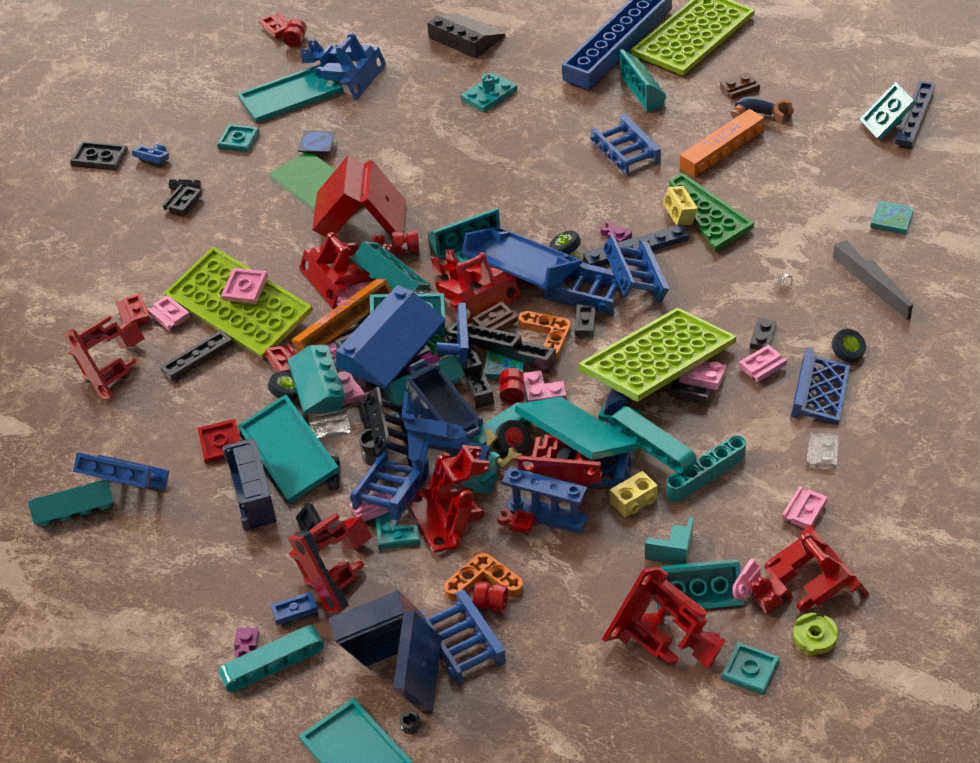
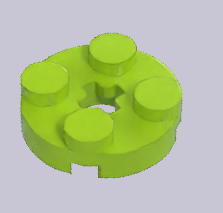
M808 613L796 620L793 627V640L806 655L815 656L816 654L826 653L836 646L838 629L831 618L825 615L824 618L817 616V613ZM811 631L819 632L820 634L819 636H812Z

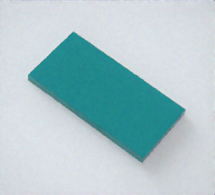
M319 64L237 94L238 99L253 120L258 123L344 91L343 86L338 80H325L324 78H318L314 74L316 67H322Z
M286 394L237 425L246 440L253 438L256 440L262 464L290 504L341 471Z
M561 396L515 405L514 412L590 460L637 450L638 443Z
M354 698L299 735L300 742L319 763H413Z

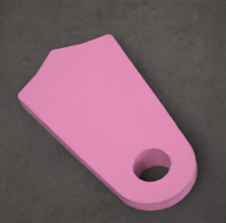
M755 559L749 560L733 585V596L736 600L741 601L752 592L751 583H757V578L761 577V567L755 562Z

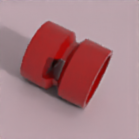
M291 19L282 35L283 42L289 47H298L307 31L306 24L300 19Z
M418 230L407 231L406 234L402 231L393 232L395 255L405 254L406 251L410 254L420 253Z
M508 368L500 374V399L505 404L514 405L522 402L524 399V374L519 369Z
M477 581L472 600L476 608L487 610L489 607L493 612L504 613L508 601V586L495 584L491 587V584L488 582Z

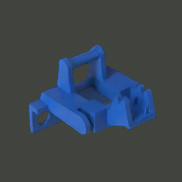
M353 33L348 34L343 44H337L335 47L329 45L326 50L322 48L316 39L313 42L312 40L308 41L309 49L306 48L304 50L302 48L300 50L302 64L315 63V61L320 60L322 67H316L314 74L318 78H324L325 80H340L342 85L348 86L354 100H357L386 65L379 47L361 45ZM377 58L380 59V65H379V66L377 65V62H376V61H377ZM355 84H356L357 87H358L357 93H355V91H354V85H355Z
M404 392L402 419L408 433V456L415 469L423 468L428 448L458 454L462 449V445L480 446L482 451L479 452L481 456L478 460L489 459L491 455L490 446L477 445L469 440L466 431H463L461 426L448 424V422L418 418L409 392Z

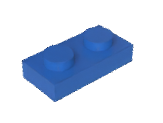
M311 591L270 604L277 625L318 612Z

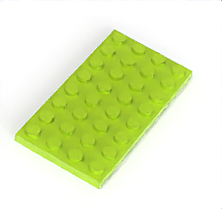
M690 0L633 47L631 55L684 76L755 15V9L732 0Z
M213 246L164 292L165 297L167 295L189 313L217 331L222 330L233 341L264 360L266 358L265 349L277 347L313 311V308L310 304L268 279L256 304L223 300L221 295L233 268H250Z
M676 308L578 363V370L638 402L735 344L737 336L682 309Z

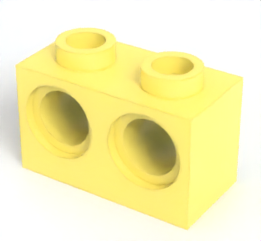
M684 186L668 187L663 205L676 225H692L698 208Z
M643 471L610 489V503L625 518L657 499V484Z

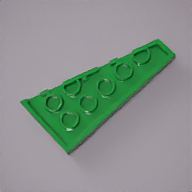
M680 173L669 180L670 187L684 186L698 208L694 222L715 252L754 228L753 221L685 174Z

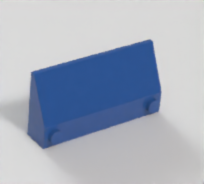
M499 226L465 233L462 254L468 256L469 259L483 252L490 266L538 285V288L542 290H549V288L558 286L582 264V260Z
M397 285L336 350V368L386 389L445 323V318L415 292Z

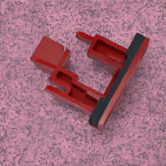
M335 513L325 518L308 532H295L288 537V540L293 548L289 552V556L294 558L304 577V584L314 587L326 611L340 613L349 606L341 589L357 578L355 573L364 567L363 561H358L350 566L349 562L340 561L328 571L318 552L327 545H336L340 541H342L345 549L356 550L371 539L372 536L362 516L341 521L339 520V515Z

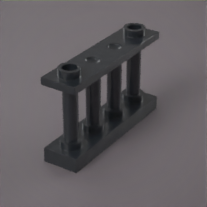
M376 386L366 397L376 456L380 457L386 449L407 455L409 466H413L408 456V433L402 419L403 404L400 406L381 399L380 389ZM383 408L397 412L399 418L384 413ZM386 422L400 426L402 432L387 427ZM389 436L404 441L405 446L391 442Z

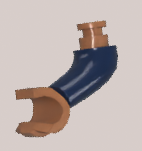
M746 96L735 103L731 116L735 119L750 109L760 114L770 116L774 114V119L782 124L784 122V114L792 116L794 108L792 102L787 99H780L774 103L762 98Z

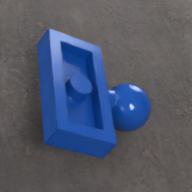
M162 143L156 144L154 148L140 146L132 150L133 157L139 158L142 161H151L153 164H162L169 159L166 146Z

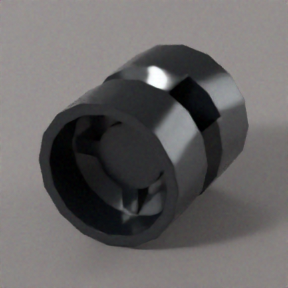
M367 429L360 434L359 443L364 463L373 466L378 456H376L372 431Z

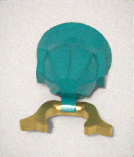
M485 430L487 437L486 445H489L491 449V455L488 459L490 465L487 466L489 471L481 475L472 476L470 480L461 483L477 492L491 494L493 484L498 478L496 474L497 467L505 468L513 460L517 459V456L523 455L516 453L515 448H509L507 457L502 460L500 455L495 451L493 452V445L499 437L493 435L491 430Z

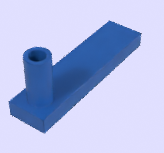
M458 303L456 315L457 344L437 342L436 354L458 355V362L466 364L469 349L466 303Z

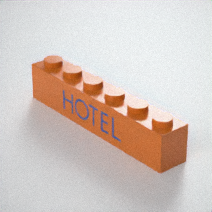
M748 109L680 154V169L694 177L704 172L707 168L764 131V117Z
M374 280L294 337L291 341L298 352L309 345H326L370 313V295L390 294L392 291L387 280Z

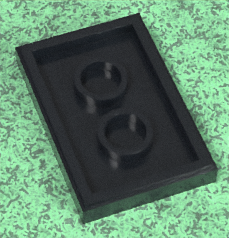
M82 141L71 158L70 164L77 167L117 170L128 152L127 145Z

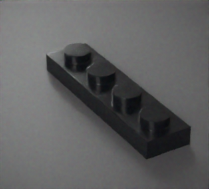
M220 330L161 365V372L173 381L233 345L232 339Z

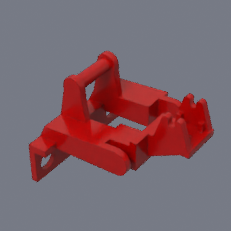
M334 232L327 235L322 246L304 249L299 266L301 272L332 308L336 306L340 291L347 290L346 285L374 281L369 276L370 273L368 271L361 270L355 264L348 265L349 257L358 251V246L355 243L346 244L345 242H340ZM376 234L371 242H377L393 255V245L389 244L387 246L384 244V235L381 234L379 237ZM306 261L308 262V266H309V267H308V270H306V267H305ZM331 290L333 291V294H334L333 300H332L331 297H330V292H331Z
M449 249L446 250V264L442 265L438 257L431 258L433 274H448L449 280L446 282L439 280L435 283L437 291L444 293V298L452 300L450 306L455 308L456 314L458 303H466V309L470 311V316L467 319L468 324L472 322L474 316L501 301L507 305L521 297L515 276L509 273L505 275L504 271L489 266L483 252L478 253L476 257L464 263H459L454 251ZM477 282L485 286L474 291L470 283L474 284ZM509 287H512L514 289V294L512 297H508L506 295V291Z
M111 315L79 334L74 328L63 334L72 349L68 352L69 355L73 356L83 373V379L91 381L101 400L114 397L108 385L130 371L128 368L135 364L137 360L133 358L124 363L122 358L119 357L98 369L88 349L101 341L106 343L114 338L120 349L133 347L145 339L135 320L119 326L116 321L108 323L112 320Z
M545 435L543 446L541 437H536L532 457L517 456L519 470L562 481H572L573 484L591 486L592 483H601V462H596L597 459L590 460L578 451L576 460L557 459L561 448H570L573 452H575V449L552 435ZM523 462H531L530 466L522 464Z
M462 445V449L456 457H451L449 453L439 455L431 483H425L424 489L419 490L415 495L420 497L422 501L419 503L411 501L408 506L433 553L458 548L467 523L479 520L485 515L483 509L479 508L470 488L451 489L454 483L468 481L472 476L481 475L489 471L487 467L490 465L489 461L478 460L481 456L479 452L482 451L480 446ZM450 504L448 513L446 514L443 507ZM442 539L445 541V544L436 545L434 540Z
M811 525L801 531L802 536L765 563L764 568L772 577L770 580L759 577L757 578V583H751V595L765 613L768 614L783 602L781 598L783 595L786 594L789 599L793 598V595L784 585L798 575L796 570L816 557L822 574L803 586L809 595L797 604L799 611L804 612L814 604L820 606L845 586L852 593L859 588L865 596L869 595L862 583Z
M659 566L643 569L602 640L607 642L619 639L624 644H627L630 638H632L655 658L661 657L666 662L675 665L679 658L668 649L673 640L657 628V626L664 623V617L669 612L674 616L672 622L686 632L678 647L680 649L690 647L694 650L692 656L707 669L710 668L726 639L719 638V633L704 632L702 630L708 621L705 619L707 615L706 610L667 581L668 573ZM652 599L660 605L657 613H645Z

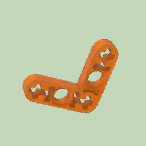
M525 311L519 315V325L521 328L549 334L544 346L555 348L558 359L571 332L570 321L566 318ZM542 322H548L549 324H548V325H541L540 323H542ZM554 338H560L561 340L556 342V341H553L552 339H554Z
M487 553L476 555L444 583L445 596L450 600H457L456 592L464 589L467 593L476 585L477 581L483 578L493 585H507L508 595L512 597L519 596L524 589L520 576ZM495 572H502L504 574L500 578L493 576ZM468 573L474 575L472 579L463 578V576Z

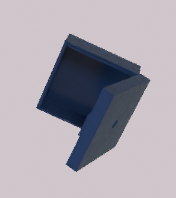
M399 590L329 618L334 641L365 667L398 654L393 689L422 713L433 712L442 637L427 624L425 615Z

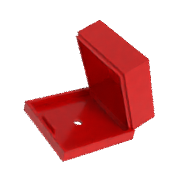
M347 155L317 191L312 231L324 237H327L331 232L337 234L358 208L363 205L393 239V232H404L406 199L373 160L362 163Z

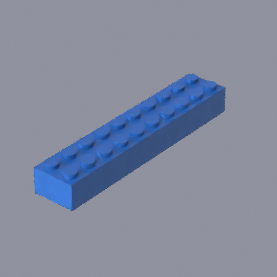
M629 0L562 63V80L590 89L620 60V50L623 49L628 52L672 10V0Z

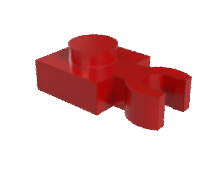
M505 508L501 509V516L505 517H497L499 525H509V530L526 535L530 534L536 521L535 514L516 510L515 514Z

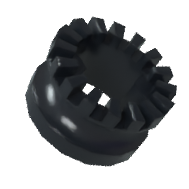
M406 711L401 714L399 719L400 727L404 733L413 734L419 730L421 724L420 717L415 711ZM410 718L411 720H415V722H411L410 725L405 724V721H409Z

